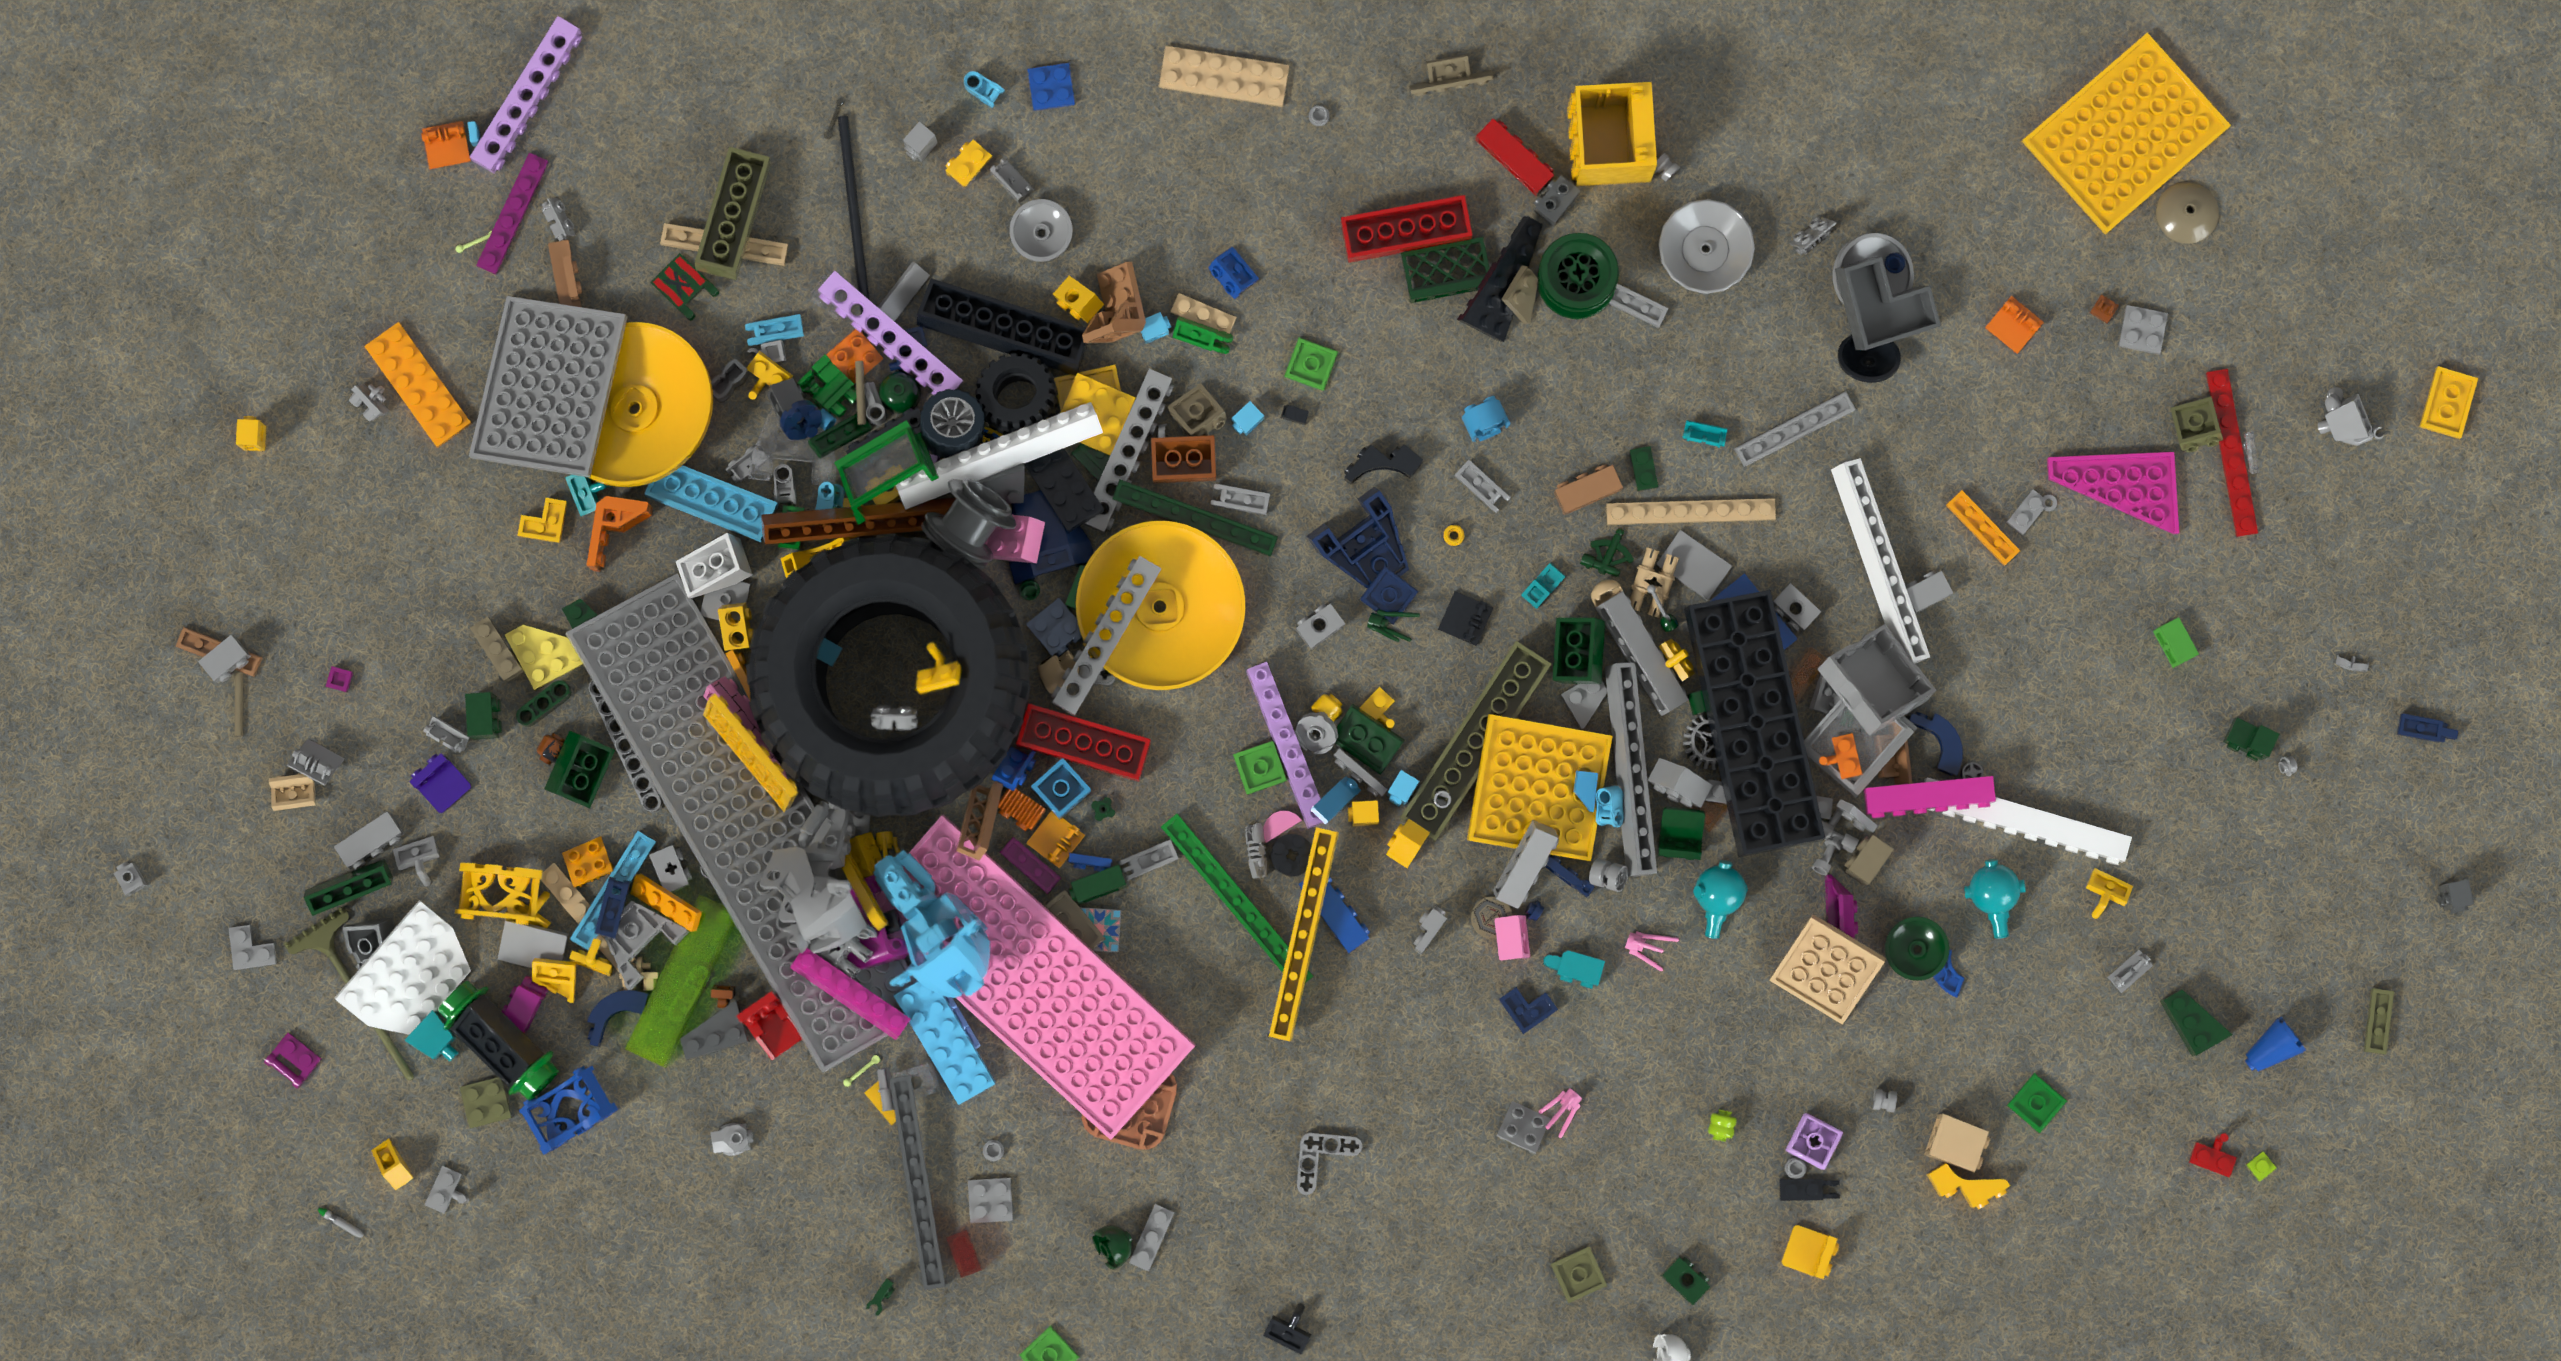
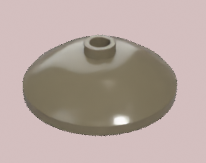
M2180 182L2170 186L2160 196L2156 206V219L2162 232L2173 241L2183 244H2193L2207 238L2215 229L2219 218V208L2213 194L2204 186L2194 182ZM2191 207L2193 213H2188L2186 208Z

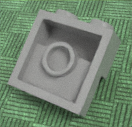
M1436 905L1431 912L1426 910L1419 920L1422 923L1420 929L1425 931L1426 934L1421 932L1413 944L1416 945L1414 950L1420 955L1447 919L1444 916L1446 912Z

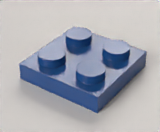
M1069 63L1028 69L1034 111L1075 105Z

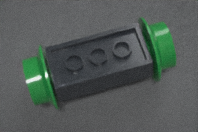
M469 980L464 982L438 1008V1012L447 1019L444 1030L451 1029L510 1088V1095L520 1092L528 1101L532 1100L559 1073V1070L550 1062L553 1051H549L544 1055L485 996L489 989L487 986L477 989Z

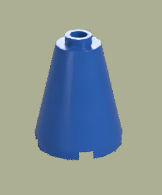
M2280 1016L2245 1054L2247 1056L2245 1062L2252 1071L2256 1068L2259 1072L2305 1052L2306 1048L2289 1025L2285 1023L2282 1016Z

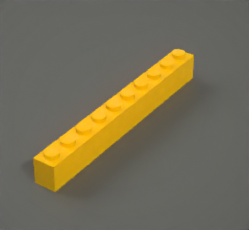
M1316 827L1269 1037L1292 1041L1339 832Z

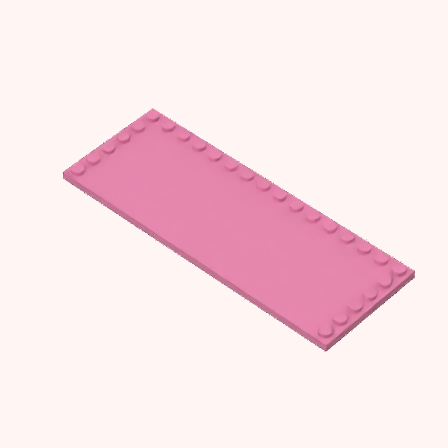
M942 815L909 853L932 876L931 878L935 883L934 895L938 898L945 892L956 895L988 927L985 932L990 941V958L987 974L983 978L984 985L970 996H966L962 991V995L955 998L1110 1140L1113 1139L1196 1044L988 854L985 853L979 861L957 852L961 830L945 815ZM970 840L964 842V847L974 850ZM903 866V870L910 877V879L913 882L917 881L915 877ZM883 891L875 893L877 903L883 913L896 909L895 906L890 904ZM897 910L901 924H904L909 919H906L902 912ZM958 917L953 919L958 930L964 926ZM902 930L888 935L891 939L901 938L905 941ZM954 936L942 941L944 943L943 948L951 943Z

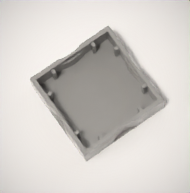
M1885 624L1865 635L1859 642L1848 645L1829 656L1818 668V671L1869 736L1924 704L1937 691L1919 667L1907 656L1901 644Z

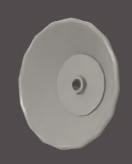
M1704 199L1688 202L1671 214L1662 228L1659 250L1662 264L1675 282L1687 290L1709 294L1725 291L1741 281L1751 267L1755 244L1752 229L1739 211L1727 203ZM1707 246L1709 252H1703L1702 247Z

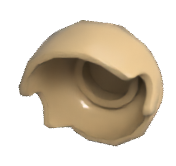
M1615 580L1600 581L1594 586L1591 599L1594 606L1597 607L1623 590L1621 585Z

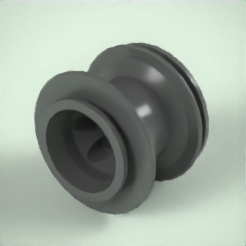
M950 479L948 487L956 497L955 501L945 515L928 512L922 523V529L930 540L943 551L949 548L964 555L977 568H985L987 562L993 560L992 551L985 542L996 526L1004 529H1014L1016 527V521L1011 515V507L997 493L975 480L964 479L962 481Z

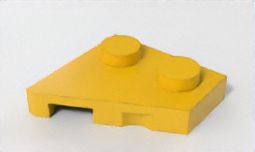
M534 958L532 961V981L540 986H545L554 994L556 992L568 998V1002L574 1003L576 962Z

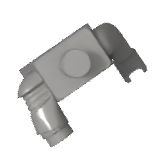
M2334 387L2327 392L2325 400L2327 409L2325 413L2326 420L2318 422V429L2321 434L2331 432L2335 441H2342L2343 443L2355 446L2371 441L2373 437L2376 439L2383 438V433L2376 434V431L2382 427L2378 424L2371 426L2359 394H2355L2342 401L2343 391L2341 388Z

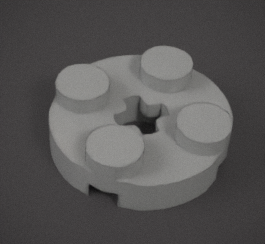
M1324 712L1304 715L1298 722L1295 730L1300 747L1306 751L1308 749L1314 751V754L1328 752L1338 738L1334 722ZM1314 730L1319 731L1320 737L1313 735L1312 732Z

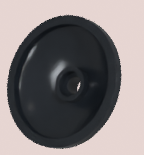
M1850 335L1840 344L1837 358L1841 369L1848 376L1858 381L1876 383L1889 379L1898 371L1901 353L1894 341L1867 350H1856L1853 337Z

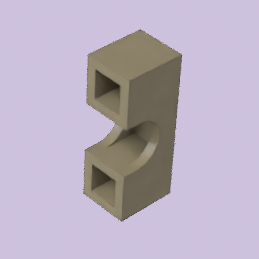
M488 616L470 627L504 682L508 683L524 673L520 663L510 651L497 627Z

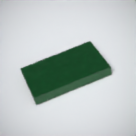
M1354 704L1350 706L1336 727L1338 738L1335 743L1380 775L1405 741Z

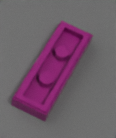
M1014 837L999 852L1047 894L1062 879Z

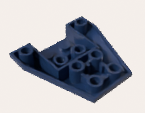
M1041 490L1025 494L1024 503H1012L1011 515L1029 516L1045 522L1037 564L1009 561L1015 585L1021 584L1026 580H1034L1036 576L1074 565L1079 567L1080 565L1087 564L1094 553L1091 541L1080 526L1068 533Z

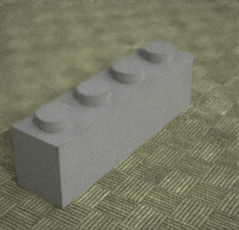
M1532 820L1493 889L1496 900L1519 909L1521 903L1527 900L1528 891L1532 885L1536 884L1539 871L1546 866L1551 850H1554L1558 845L1559 839L1555 829Z

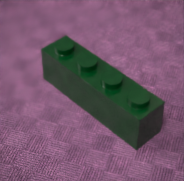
M382 859L305 890L304 900L311 915L314 916L392 885L393 876L386 860Z

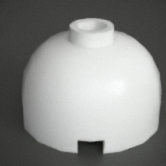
M1670 1334L1656 1336L1653 1348L1657 1347V1360L1653 1359V1361H1690V1350L1687 1349L1686 1344L1680 1337Z

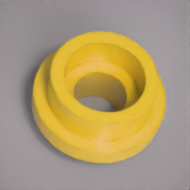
M1458 525L1448 526L1443 534L1445 542L1450 546L1461 544L1465 536L1463 529ZM1456 532L1458 534V538L1451 539L1450 533Z

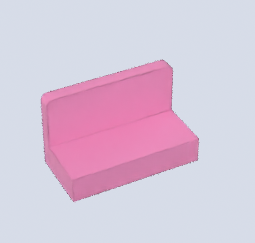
M1526 915L1496 918L1495 928L1499 960L1531 958Z

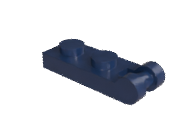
M609 877L595 929L596 935L616 939L630 881L624 880L621 882L617 881L614 877ZM613 889L621 890L620 895L612 894Z

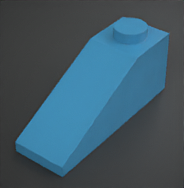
M1345 776L1310 810L1327 824L1345 809L1362 790L1358 788V784L1353 779Z

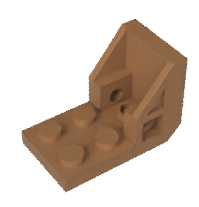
M1125 262L1098 273L1097 278L1105 312L1097 313L1092 318L1082 334L1084 343H1113L1142 331L1146 320L1132 262Z

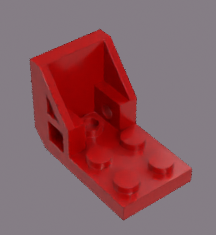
M773 991L736 1016L742 1024L747 1026L771 1060H774L802 1040L782 1006L779 997Z

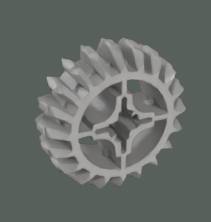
M1701 714L1699 715L1700 723L1693 719L1692 724L1695 727L1690 725L1686 727L1691 734L1684 733L1683 737L1688 738L1689 741H1684L1683 746L1690 745V748L1685 750V754L1693 753L1689 760L1693 761L1696 757L1698 759L1696 766L1704 762L1703 769L1706 770L1708 765L1711 764L1712 770H1715L1716 763H1718L1717 758L1706 757L1709 751L1714 749L1713 744L1706 750L1707 743L1709 742L1706 741V738L1710 739L1712 735L1711 733L1698 730L1702 726L1709 724L1708 717L1705 720ZM1695 736L1699 737L1704 743L1701 754L1696 749Z

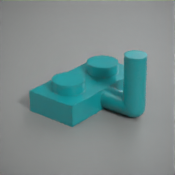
M577 475L565 477L580 516L587 515L596 510V504L599 502L596 492L612 487L599 482L592 485L588 477Z

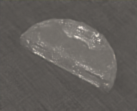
M2254 431L2246 432L2244 434L2246 442L2243 443L2245 462L2249 464L2248 471L2251 474L2259 473Z

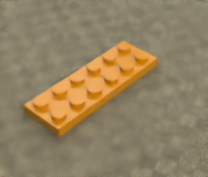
M399 322L364 346L437 448L472 424Z

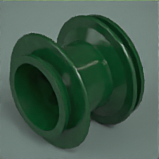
M1571 233L1558 238L1545 250L1539 264L1537 278L1541 298L1553 312L1569 319H1586L1603 311L1613 298L1619 279L1618 261L1614 252L1603 240L1587 233ZM1579 260L1586 261L1587 263L1582 264ZM1572 261L1573 265L1568 267L1565 263ZM1576 267H1578L1580 273H1583L1581 281H1579L1577 275H1574ZM1594 269L1597 275H1591L1589 270ZM1566 274L1568 279L1562 281L1559 279V276ZM1591 283L1593 288L1587 290L1584 288V284ZM1575 285L1578 290L1571 292L1569 287Z

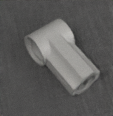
M865 383L867 418L875 426L882 425L886 421L887 415L875 383ZM876 410L881 411L882 415L879 418L871 417L872 412Z

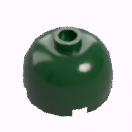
M906 372L889 374L883 379L879 387V397L883 406L893 413L902 414L910 408L914 409L920 400L921 389L919 383L912 375Z
M1112 1225L1101 1227L1093 1232V1234H1096L1092 1237L1094 1246L1099 1255L1102 1252L1107 1258L1108 1262L1105 1263L1107 1267L1116 1269L1128 1260L1132 1251V1237L1127 1231L1124 1232L1120 1227Z

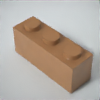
M1607 464L1597 467L1595 469L1596 472L1588 475L1586 472L1577 476V481L1570 484L1568 481L1558 484V489L1554 491V494L1563 514L1567 515L1622 491L1623 486L1614 466L1608 467Z

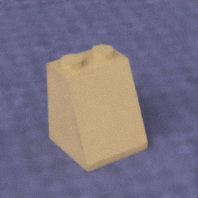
M1939 1114L1937 1115L1924 1155L1961 1169L1975 1172L1982 1165L1983 1157L1980 1156L1982 1150L1988 1147L1990 1137L1987 1136L1989 1132L1948 1115Z

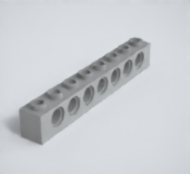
M1149 368L1094 491V495L1100 504L1107 505L1110 510L1105 515L1098 514L1082 525L1105 534L1106 530H1111L1115 521L1112 516L1115 510L1119 512L1122 503L1112 500L1113 496L1106 493V488L1110 485L1117 486L1119 479L1132 483L1129 478L1132 472L1136 473L1140 465L1138 457L1140 453L1145 454L1149 444V442H1146L1149 434L1153 435L1157 427V423L1154 421L1157 415H1162L1166 406L1163 401L1166 396L1170 397L1173 391L1172 378ZM1151 390H1157L1160 393V397L1152 400L1149 398L1148 393ZM1141 410H1150L1152 413L1151 417L1143 419L1140 416ZM1140 428L1143 431L1142 437H1133L1131 434L1132 430ZM1126 447L1134 449L1135 454L1132 457L1124 456L1123 450ZM1115 467H1124L1126 474L1124 476H1117L1114 473Z
M1141 556L1137 560L1132 559L1127 568L1130 573L1127 578L1122 576L1116 586L1119 589L1116 596L1111 595L1105 605L1109 607L1105 615L1100 613L1094 623L1098 625L1094 633L1091 631L1088 633L1084 640L1087 644L1083 651L1078 650L1073 659L1076 662L1072 669L1068 667L1062 677L1065 680L1062 687L1057 686L1051 696L1054 698L1052 702L1054 705L1075 716L1161 571L1160 567ZM1134 575L1142 576L1143 584L1140 586L1134 585L1132 577ZM1123 593L1132 595L1133 601L1130 604H1125L1121 601ZM1113 611L1120 612L1122 615L1121 621L1113 622L1110 619V613ZM1107 629L1111 633V638L1106 641L1102 640L1099 637V632ZM1092 647L1098 648L1100 651V656L1096 659L1088 655V650ZM1078 667H1088L1089 675L1086 677L1079 676L1077 673ZM1069 684H1075L1078 687L1079 691L1076 695H1069L1066 688Z

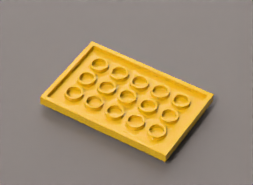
M716 693L708 698L703 716L782 811L786 812L791 808L798 793L796 791V784L790 778L788 780L782 774L784 771L777 762L773 763L768 757L770 756L769 752L763 745L759 746L756 743V737L750 729L746 730L741 725V718L735 712L732 714L727 708L729 706L727 701L722 696L718 697Z

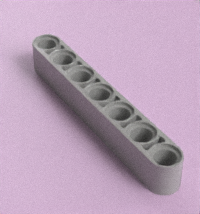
M592 680L589 684V692L639 800L645 810L650 813H657L663 807V800L641 762L637 770L630 769L631 761L638 759L632 747L628 751L621 750V744L627 738L622 730L613 732L612 725L617 721L611 712L605 713L603 711V706L606 702L601 694L595 693L594 688L596 685ZM644 778L648 779L649 786L646 789H640L639 781ZM655 797L658 800V804L655 808L651 809L647 803L650 798Z

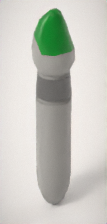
M318 1208V1212L323 1218L330 1220L356 1237L364 1236L359 1228L333 1214L332 1211Z

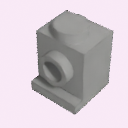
M128 861L117 866L118 871L113 873L126 896H131L148 886L135 863L129 864ZM127 873L131 874V879L129 881L125 880V875Z

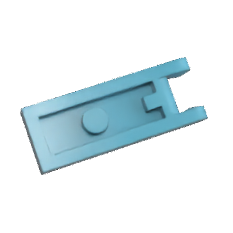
M800 314L745 325L746 331L754 330L755 333L754 338L747 340L749 346L804 336Z

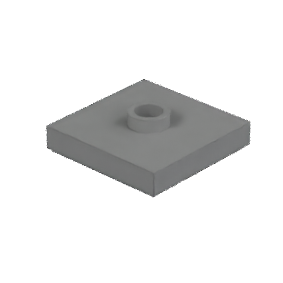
M739 582L705 594L700 613L705 618L719 621L718 608L721 605L744 602L747 604L751 584ZM732 611V618L734 620H740V614L736 611Z

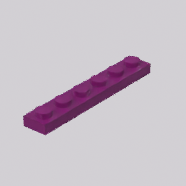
M532 153L528 154L476 264L477 267L492 274H497L549 161Z

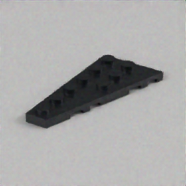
M1522 217L1511 234V241L1507 247L1502 248L1500 258L1497 262H1493L1477 287V294L1466 304L1468 308L1464 314L1459 315L1458 321L1497 341H1505L1514 313L1503 302L1502 297L1521 266H1528L1529 268L1543 224L1530 217Z

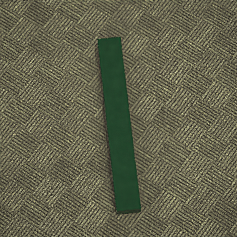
M1120 479L1112 500L1172 522L1191 526L1208 535L1270 557L1278 536Z

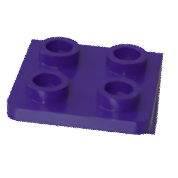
M441 753L433 755L427 761L428 765L424 769H417L411 775L412 779L409 782L422 793L439 813H444L471 789V784L452 762Z

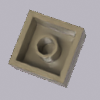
M1874 835L1863 838L1856 847L1859 850L1858 853L1851 855L1844 864L1847 867L1844 872L1864 887L1871 883L1894 850Z

